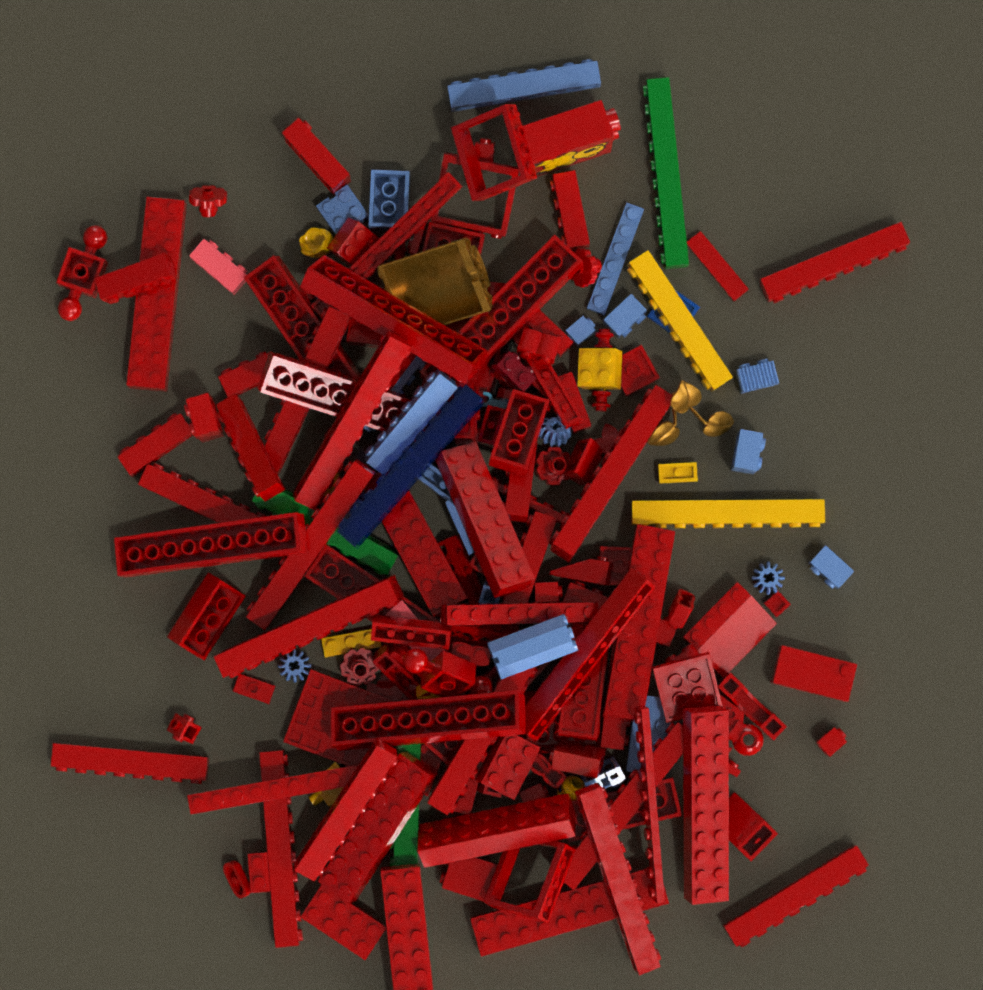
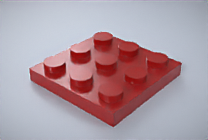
M709 652L652 667L666 723L683 719V708L722 706Z

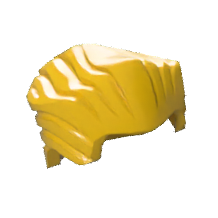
M310 228L299 239L301 252L312 258H321L323 255L329 254L330 251L327 247L333 240L332 234L323 228Z

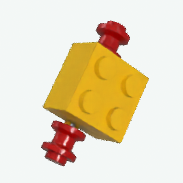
M599 329V332L595 333V337L598 338V344L594 345V348H579L577 386L584 390H598L592 391V395L596 397V402L591 407L595 408L597 412H606L607 408H611V405L607 403V397L611 396V392L606 390H621L622 351L610 345V338L614 337V334L610 333L609 329Z

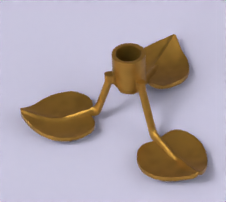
M681 381L678 389L672 393L673 396L670 401L673 423L665 421L659 424L647 443L654 446H665L673 443L680 434L679 428L675 427L677 425V412L682 414L687 412L688 409L705 425L703 433L709 437L720 436L727 432L734 424V420L729 413L720 411L712 414L708 421H705L693 408V406H696L701 401V392L692 384Z

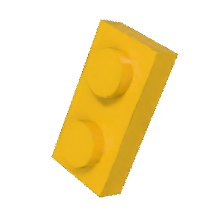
M697 462L658 464L659 484L698 482Z

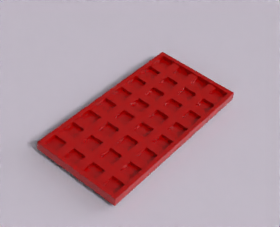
M310 669L283 742L346 766L359 765L370 748L338 751L331 746V708L397 701ZM421 743L420 761L437 773L441 760ZM433 782L427 790V792L425 793V796L429 795Z

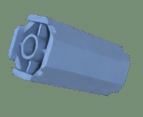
M565 614L487 643L500 680L578 651L575 640H571L574 638L571 627L566 626L568 621Z

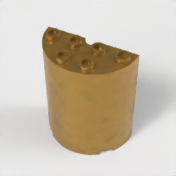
M465 237L378 266L377 272L379 278L384 281L385 291L443 325L492 309V296L487 289L491 287L489 277L479 251L475 245L471 246L469 238Z

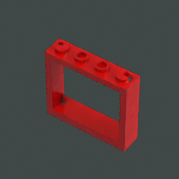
M504 104L451 127L472 201H483L537 179L535 166L530 155L531 151L526 141L525 130L522 127L519 117L520 112H518L516 104ZM503 114L520 176L486 189L469 128Z
M444 153L439 181L447 174L448 163L461 165L459 155ZM478 159L480 169L511 175L512 178L519 175L518 167ZM516 187L509 190L501 229L438 216L439 210L432 216L431 221L441 225H451L459 229H470L481 234L483 232L490 233L491 237L502 239V236L506 237Z
M558 841L539 844L554 848L556 852L534 910L500 901L520 848L502 852L484 903L494 909L548 924L576 850Z

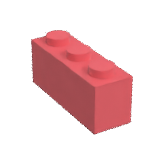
M203 239L189 257L229 292L235 295L245 284L244 277L248 271L240 264L236 266L232 263L233 258L226 252L223 254L217 250L219 247L212 240L207 242Z

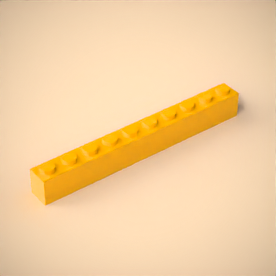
M825 499L631 502V525H655L656 528L661 529L667 528V525H674V528L677 529L686 528V525H693V528H705V525H713V528H724V525H732V528H743V525L751 524V528H762L763 524H770V528H781L782 524H789L790 528H799L801 524H809V527L814 528L820 527V524L825 523Z

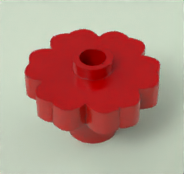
M204 185L201 188L195 187L189 191V203L192 206H199V211L203 217H214L218 207L227 203V191L221 187L216 188L213 185Z
M577 249L574 253L583 261V266L573 275L571 280H574L575 286L581 288L588 287L589 284L595 283L598 277L597 274L602 269V264L598 258L591 256L589 249Z
M548 447L546 451L539 452L535 459L537 467L534 470L538 479L545 480L547 485L554 486L568 480L562 473L567 469V462L570 458L569 453H562L560 447Z
M359 647L358 650L351 648L348 652L344 653V661L340 663L341 675L347 677L349 684L360 686L363 682L365 685H368L371 681L375 680V672L379 669L372 663L374 657L372 656V651L365 647ZM358 665H363L360 669L356 668Z

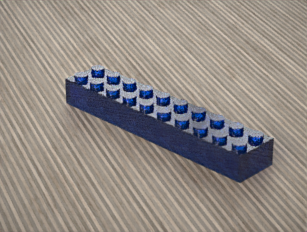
M465 385L464 387L459 386L453 393L454 398L452 401L449 402L447 400L440 408L441 413L438 417L434 415L427 423L429 427L425 432L421 430L414 438L416 442L412 446L408 445L403 450V457L399 461L396 459L390 465V472L387 475L383 474L377 480V487L374 490L369 489L363 497L365 499L361 505L357 503L351 510L352 515L349 519L344 518L340 522L337 532L356 549L363 544L437 459L441 451L451 443L484 405V399L470 387Z

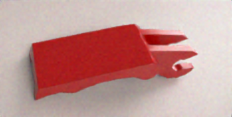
M500 351L496 354L494 362L499 358ZM488 363L477 373L478 383H474L475 390L479 391V402H476L479 404L480 401L487 402L488 397L484 396L483 392L490 393L495 378L492 374L494 369L487 366Z

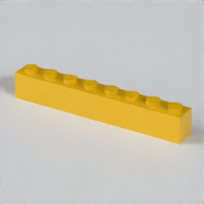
M649 250L629 262L627 265L629 275L633 279L636 278L639 283V290L643 295L646 294L650 299L648 301L649 305L660 314L659 319L661 323L669 327L671 338L674 342L678 341L682 347L680 348L681 353L685 358L688 357L690 359L693 371L696 374L699 373L703 380L701 382L703 386L713 392L731 380L733 376Z

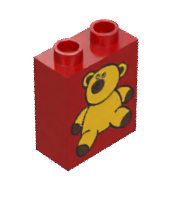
M602 100L522 126L525 130L526 141L531 151L530 155L537 177L611 153L613 140L619 138L618 131L621 130L615 109L605 110Z

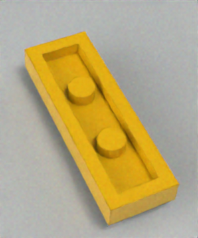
M372 629L321 639L325 658L343 655L351 648L356 650L359 647L374 649L382 647L379 641H371Z

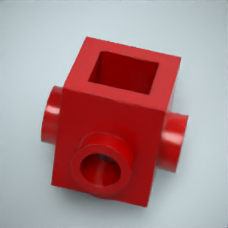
M176 713L167 731L173 734V739L181 743L184 740L193 744L202 727L193 722V717L185 713L183 716Z

